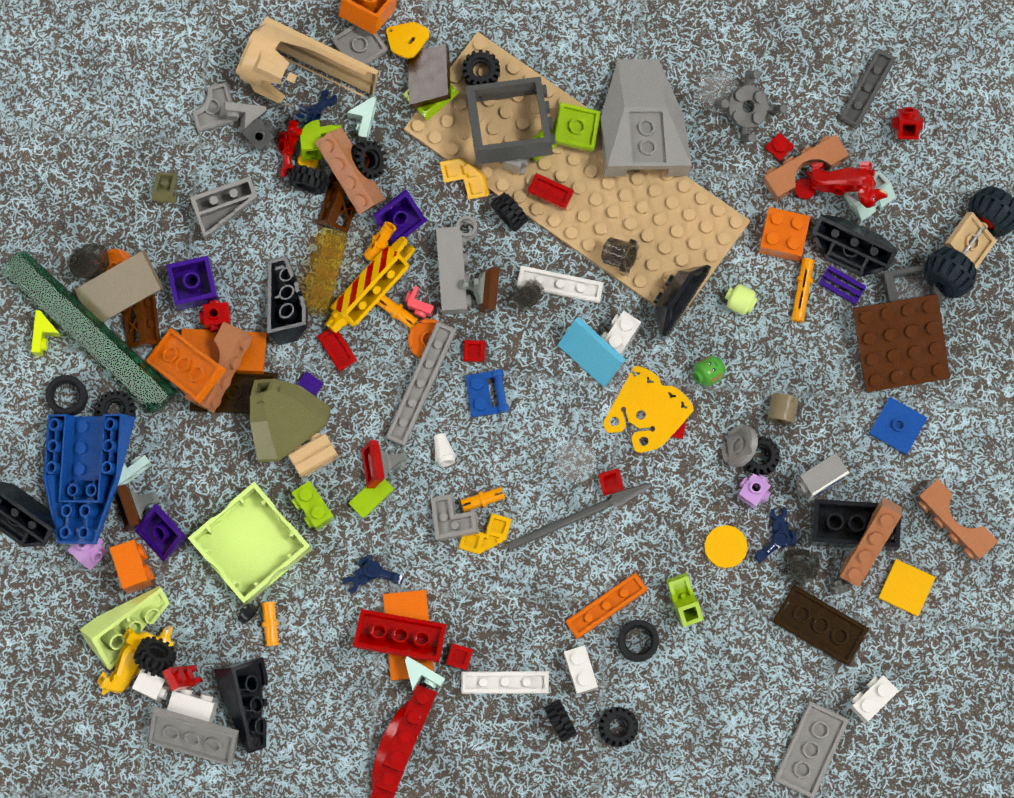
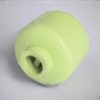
M742 284L736 285L734 289L730 287L725 296V299L728 300L727 307L740 315H745L747 312L751 313L758 300L755 297V291Z

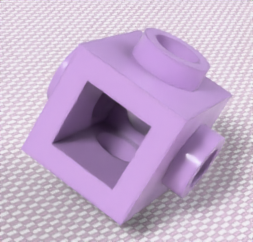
M753 473L750 478L746 476L739 485L742 489L737 498L755 509L760 501L765 503L771 494L768 491L771 487L768 484L769 480L761 474L756 475Z
M100 538L97 544H73L67 550L89 570L107 552L102 546L104 541Z

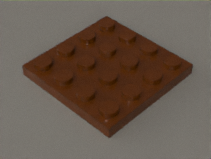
M938 294L852 308L866 393L950 378Z

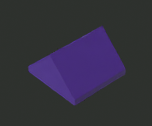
M406 189L372 215L373 221L379 229L387 221L395 225L396 230L389 238L391 244L402 236L406 238L427 221Z
M157 504L153 505L135 530L163 562L188 540L187 536Z

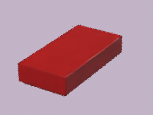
M536 173L527 193L566 210L574 190Z
M327 329L317 336L339 372L357 362L356 357L339 331L334 333Z

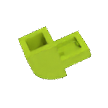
M319 120L306 124L300 135L301 161L322 159V153L315 142L327 133L341 128V125L320 127Z
M684 573L667 579L670 598L682 626L686 627L703 621L701 608L693 593L688 574Z

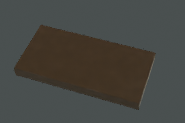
M234 373L231 384L226 389L221 403L214 413L250 415V395L254 380L278 379V373ZM190 402V412L212 413Z
M793 585L772 621L774 624L846 666H849L870 629L796 585Z

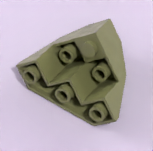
M278 379L254 380L250 395V426L257 461L259 463L280 461L327 426L331 410L330 406L300 385Z

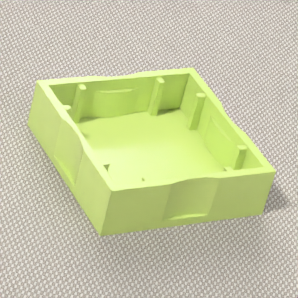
M255 482L235 497L221 513L209 519L188 537L190 542L245 606L312 550L310 545L276 509L275 505Z

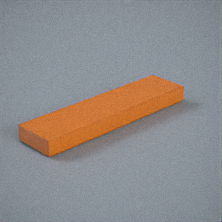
M635 572L567 619L565 623L578 640L644 594L648 589Z

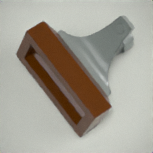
M491 267L480 273L478 278H474V281L468 279L461 280V288L473 291L479 306V312L489 313L496 310L500 268Z
M126 484L117 486L114 494L126 532L136 529L142 520V514L146 506L159 503V497L155 492L142 495L137 494L132 489H129Z

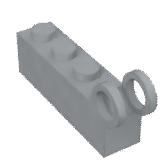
M471 216L459 218L456 227L436 228L442 315L468 313L467 307H471V294L466 295V289L460 287L462 279L469 280V274H465L464 266H468V254L463 253V246L467 245V241L474 239L477 235V222ZM464 224H470L473 226V230L470 233H463L460 227Z

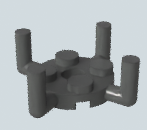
M759 70L747 71L744 86L736 88L728 96L727 100H715L713 104L715 108L726 109L733 123L741 127L740 139L742 142L756 141V135L749 134V129L763 123L767 113H786L788 111L787 105L768 104L765 92L753 86V79L761 77ZM745 101L751 103V110L748 113L743 110V103Z

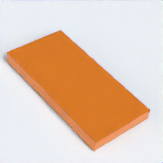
M171 327L145 360L146 363L199 404H201L226 371L224 367Z
M182 328L181 335L214 361L219 362L220 352L217 344L214 342L218 332H210V330ZM247 332L253 338L235 373L264 374L267 333Z
M426 590L383 594L385 613L429 621ZM389 654L391 681L410 679L405 662L406 657ZM411 658L434 672L433 662Z

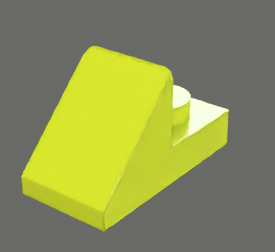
M36 310L31 352L34 356H43V351L48 349V338H45V336H62L40 310Z

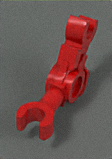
M291 120L288 130L280 132L277 137V142H279L278 150L281 156H283V166L279 170L280 177H286V170H289L291 174L293 168L291 155L295 152L298 141L297 137L302 134V128H297L299 124L297 120Z

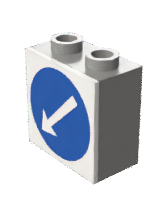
M837 453L801 474L795 482L797 484L795 489L800 497L803 498L805 496L807 501L810 502L843 481L849 474V471Z

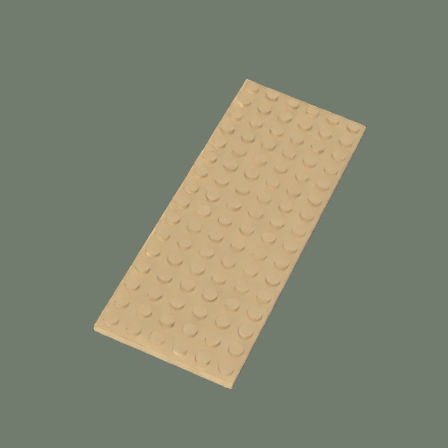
M477 32L450 67V83L457 89L459 94L428 121L417 111L405 126L404 131L445 160L462 157L486 175L489 191L497 196H500L503 192L509 194L518 203L519 207L523 209L522 211L526 213L529 219L654 306L656 304L653 302L659 292H665L667 288L665 283L671 274L675 276L679 270L703 265L711 266L709 274L689 303L690 305L751 220L689 177L667 176V169L627 170L626 176L604 177L600 119L595 150L593 152L559 145L552 150V155L544 156L538 162L530 158L525 175L505 170L504 161L476 165L465 87L470 86V84L465 83L462 75L463 61L466 60V56L468 54L472 55V51L478 53L480 49H482V52L489 51L490 55L493 53L500 65L498 82L541 76ZM484 63L476 64L473 68V73L478 77H484L489 73V67ZM541 76L542 85H546L547 97H544V99L549 101L550 113L547 114V117H552V122L556 120L560 102L587 108ZM537 94L476 102L483 145L527 140L542 131ZM536 173L574 190L566 210L527 193Z

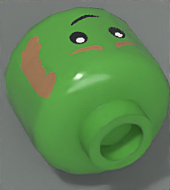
M711 355L695 363L693 378L698 384L701 383L705 387H710L724 378L725 365L720 358Z

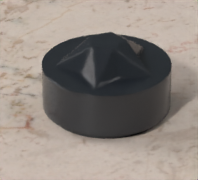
M253 603L243 606L240 609L238 620L242 624L248 623L257 613L258 608Z

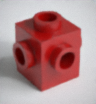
M912 107L897 109V115L893 116L892 129H896L897 139L919 140V132L923 129V117H920L918 109Z
M218 300L208 301V304H202L203 311H199L200 324H204L206 330L218 332L223 322L231 325L228 302L220 303Z

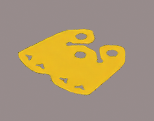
M634 366L604 420V428L608 433L623 431L626 427V422L621 408L625 407L630 423L638 428L655 427L653 432L650 430L639 431L632 435L631 440L634 450L638 453L658 449L665 444L694 409L691 401L674 386H663L655 373L646 368ZM632 371H634L635 373H640V374H639V375H636V376L634 377ZM647 377L654 383H647ZM668 392H670L672 395H676V397L670 398ZM681 402H684V406H686L687 409L681 408ZM640 410L646 414L642 420L636 417L637 412ZM617 417L619 424L612 426L610 424L611 418ZM647 437L648 444L645 446L640 445L639 439Z

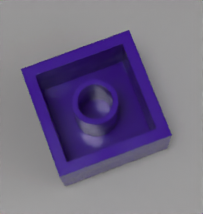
M208 255L166 265L174 303L178 311L203 306L202 304H208L207 302L212 300L219 301L211 261Z

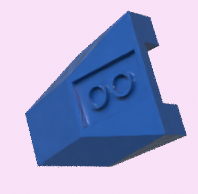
M48 414L43 479L58 544H97L120 480L135 417L125 414H103V416Z

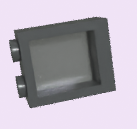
M924 265L885 271L881 276L887 302L931 294H938L940 307L943 304L942 302L945 301L944 293L940 292V289L934 284L931 287L925 280Z

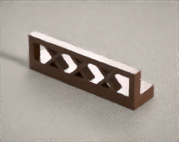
M366 152L364 154V164L369 168L370 157ZM334 173L332 174L316 224L322 227H332L347 234L355 207L352 202H350L349 206H345L344 197L347 194ZM341 213L344 217L343 226L336 223L338 215Z
M154 294L123 311L127 347L130 350L142 346L155 347L160 342ZM133 311H136V319L133 322L131 315ZM136 331H138L139 333L138 342H134V334Z

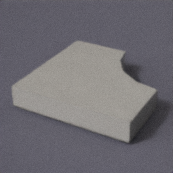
M227 82L207 87L205 103L199 109L192 112L198 133L238 122V119L230 120L226 116H220V107L225 102L233 103Z

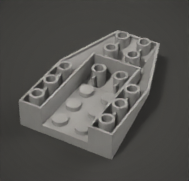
M618 59L600 118L604 177L626 176L627 170L667 169V176H688L692 163L684 115L659 59Z

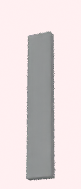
M437 321L387 432L386 439L405 447L457 329Z

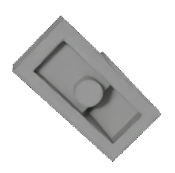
M225 102L220 107V116H226L230 120L240 118L241 134L251 123L263 115L266 111V106Z

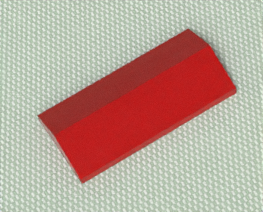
M361 609L353 648L403 657L408 656L414 659L439 663L447 624Z

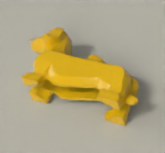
M166 626L159 636L146 631L135 633L132 628L128 627L123 635L127 643L120 650L115 670L109 677H107V673L102 671L97 680L99 687L103 689L101 694L104 696L109 691L116 694L122 693L128 688L134 676L139 675L141 670L138 668L139 664H135L133 656L143 638L155 636L157 640L162 638V642H169V647L174 646V642L171 639L173 626Z

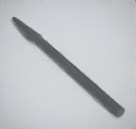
M652 483L642 484L613 493L610 498L508 542V548L511 551L613 505L619 507L652 487Z

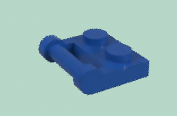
M503 369L465 375L472 418L510 412L509 405L506 403L502 379L504 377ZM488 379H494L498 401L497 407H492Z

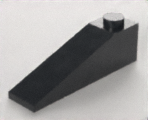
M259 657L214 669L219 692L236 729L239 730V736L247 753H253L266 748L267 721L265 718H262L263 706H267V699H262L263 686H268V677L264 658Z

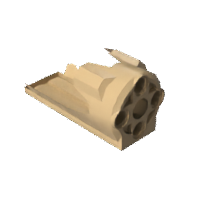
M267 16L260 27L252 32L236 69V74L239 75V78L249 83L254 92L276 103H281L285 95L272 86L271 83L281 84L284 72L290 64L288 61L362 97L365 96L280 55L277 52L278 50L367 93L372 92V97L375 93L379 70ZM289 72L286 80L295 83L297 75Z

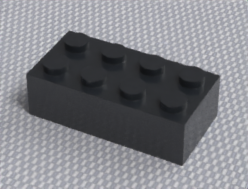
M814 499L811 510L810 545L855 548L866 531L871 516L879 503ZM901 518L882 550L897 551L900 548Z

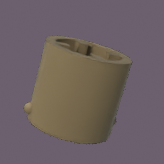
M772 394L767 420L771 423L786 426L794 425L799 399L786 394Z

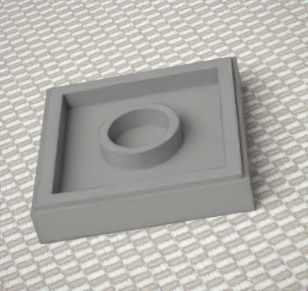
M354 24L331 39L339 52L366 65L389 52V49L377 32L373 35Z

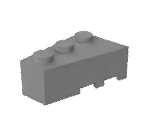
M250 176L190 197L205 240L258 200Z

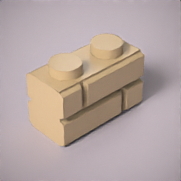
M316 433L309 438L310 442L303 446L301 444L288 454L301 479L339 458L325 433L322 435Z

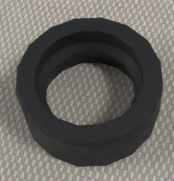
M61 375L49 383L45 399L48 406L56 414L75 416L85 408L88 402V392L78 378L71 375ZM71 384L78 389L79 400L73 407L62 408L56 404L54 394L59 386Z
M632 620L626 623L621 628L618 636V648L621 654L633 662H643L650 659L656 653L659 645V635L656 628L644 620ZM635 628L646 630L651 637L649 649L641 654L631 652L625 642L629 631Z

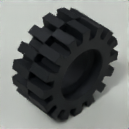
M482 49L478 53L472 51V55L468 54L462 66V75L465 83L478 85L498 82L500 65L498 59H495V55L493 53L490 55L487 50L482 52ZM476 64H486L489 67V73L484 77L476 76L473 73V68Z
M363 141L353 144V149H351L352 159L361 174L367 179L380 177L379 174L384 173L382 169H385L387 166L384 164L387 158L383 157L386 152L381 151L383 147L378 145L376 141ZM366 152L370 157L369 168L364 164V154Z
M297 164L292 168L288 183L296 189L322 195L325 193L329 176L318 169H313V167L309 168L305 165Z
M505 192L491 203L493 210H495L494 212L512 231H518L529 221L526 213L522 211L523 209Z
M108 391L105 396H101L100 401H97V416L108 414V408L113 403H120L124 406L123 414L136 416V406L133 400L123 391Z
M757 436V448L767 451L768 461L758 464L752 458L744 467L747 472L749 471L752 474L768 475L778 465L780 449L777 448L776 442H772L773 439H767L766 436Z
M155 636L143 638L133 656L135 664H139L138 668L140 670L145 669L144 673L151 672V676L157 674L158 677L164 675L162 671L172 667L177 659V652L173 651V646H168L169 642L166 641L164 643L162 638L157 640Z
M559 699L543 707L561 742L577 735Z
M613 707L607 710L599 721L600 736L604 742L613 747H622L631 743L638 732V721L634 713L622 707ZM618 718L624 720L627 724L626 732L620 736L614 735L610 730V723Z

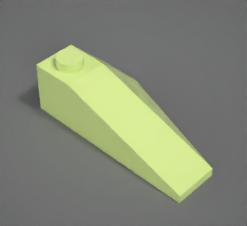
M158 586L97 616L79 630L88 646L104 666L111 670L117 664L120 650L127 643L126 639L123 638L127 628H132L135 633L142 632L147 624L155 623L170 603L162 588Z

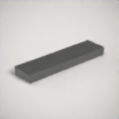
M879 48L877 49L838 120L855 129L858 128L893 66L896 57Z

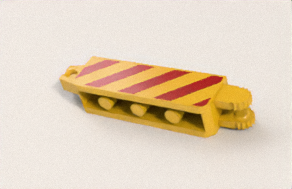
M405 237L398 238L390 247L387 246L332 304L330 307L333 310L332 316L325 324L331 331L337 333L348 324L352 327L358 325L408 270L409 264L407 261L413 255L415 248L412 245L406 246L408 240Z

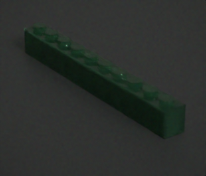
M20 251L14 254L2 270L7 276L6 279L10 283L17 285L25 297L32 299L40 311L47 313L55 325L62 327L70 339L77 341L85 353L92 355L101 368L108 370L112 374L116 382L123 384L131 396L138 398L146 410L153 413L162 411L177 391L27 251Z

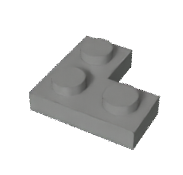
M452 494L431 498L435 539L437 541L479 534L477 513L475 511L456 514L454 496Z

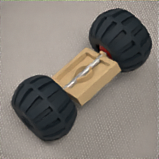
M994 186L980 189L972 196L968 212L945 242L947 247L934 251L926 260L924 278L931 287L934 284L940 289V292L944 293V296L949 298L961 297L972 289L976 281V269L997 241L994 237L1004 236L1014 230V197L1005 192V190Z

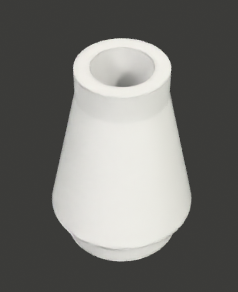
M446 434L435 435L433 437L435 443V462L440 467L454 464L456 455Z

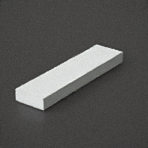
M526 266L520 267L517 287L519 288L527 286L530 290L600 304L604 282Z
M549 671L461 672V694H549Z

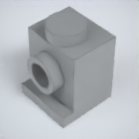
M530 158L504 161V169L525 175Z

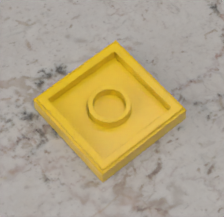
M895 559L878 599L918 617L936 577Z

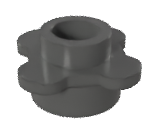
M837 578L831 580V584H828L827 588L831 590L832 595L846 593L849 591L848 586L850 582Z

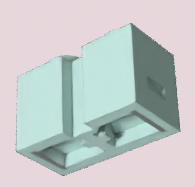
M877 171L873 176L876 182L875 189L886 191L888 197L878 200L875 206L870 208L864 207L859 201L858 192H847L845 194L849 208L861 221L876 212L875 208L877 206L883 207L896 198L891 182L880 171Z

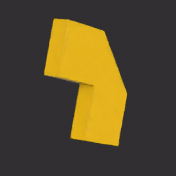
M462 157L440 162L444 183L464 179L468 200L490 195L486 175Z
M491 513L486 532L461 537L458 549L480 555L506 541L512 519Z

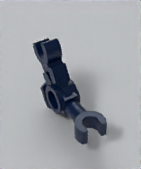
M325 89L321 94L322 99L317 105L304 106L300 104L298 106L300 111L298 114H294L293 118L299 121V124L303 127L311 121L320 120L322 110L326 106H333L337 103V95H334L332 98H326L329 95V90Z
M785 507L782 508V516H776L774 509L770 511V517L774 520L772 522L773 535L770 540L771 543L761 549L754 557L759 564L776 549L779 550L786 548L788 545L792 547L796 545V532L792 529L789 535L788 522H784L787 515Z
M367 555L358 562V566L364 564L363 568L353 572L354 577H346L342 581L344 585L350 581L354 583L353 588L349 590L352 594L358 590L360 584L364 586L371 580L379 579L380 577L402 585L404 576L384 570L378 562L373 561L372 555Z

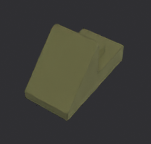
M156 173L152 190V201H156V203H177L178 173Z

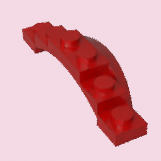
M418 684L411 700L407 701L391 720L382 737L375 757L371 784L373 792L370 798L395 797L411 753L436 698V691Z

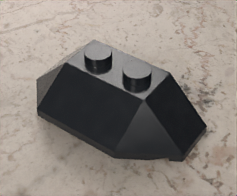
M821 214L812 232V236L823 259L861 277L889 270L898 252V249L882 235L843 217Z
M703 265L679 270L675 276L671 274L665 283V286H667L665 292H659L653 302L656 304L654 312L660 338L664 342L709 274L711 266Z
M0 481V531L22 547L45 546L55 530L49 509L15 484Z

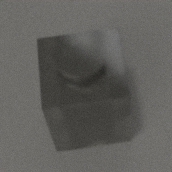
M530 278L511 296V299L526 313L544 296L545 293L542 291L544 287L538 280L535 279L533 281Z

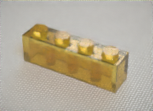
M323 227L322 232L317 234L315 245L318 248L316 253H312L310 265L313 267L311 273H307L305 285L308 286L307 291L302 293L308 313L329 317L349 238L346 232Z

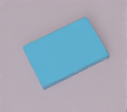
M579 317L574 320L558 343V346L604 388L610 383L626 360Z

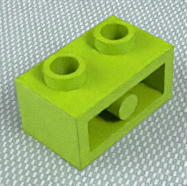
M310 481L291 492L294 497L291 501L298 511L302 509L306 514L303 519L309 528L314 526L316 531H319L335 520L333 514Z

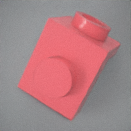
M414 286L413 291H408L405 299L407 309L414 311V315L419 318L425 319L426 316L431 318L434 313V306L417 300L419 287Z

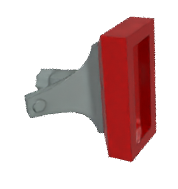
M370 440L361 449L367 488L375 489L387 477L390 470H404L406 467L405 460H407V454L405 452L388 455L380 448L379 441Z

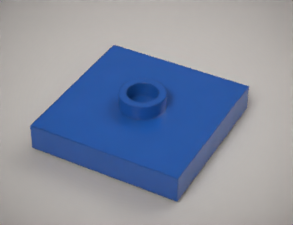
M890 397L869 435L907 455L927 417Z

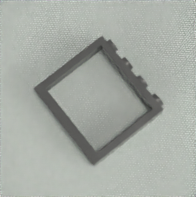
M541 76L465 86L476 165L552 155V145L556 144L554 133L550 134V130L553 129L552 117H547V114L550 113L549 101L544 99V97H547L546 85H542ZM537 94L543 138L483 145L476 102Z

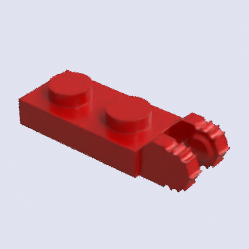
M196 665L169 667L162 671L171 691L190 689L203 682L202 677L194 679L193 673L197 670Z

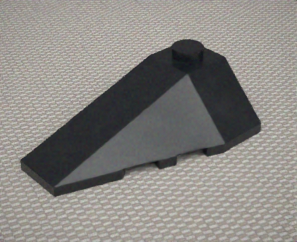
M284 256L268 260L267 334L278 345L298 341L308 327V308L289 258Z

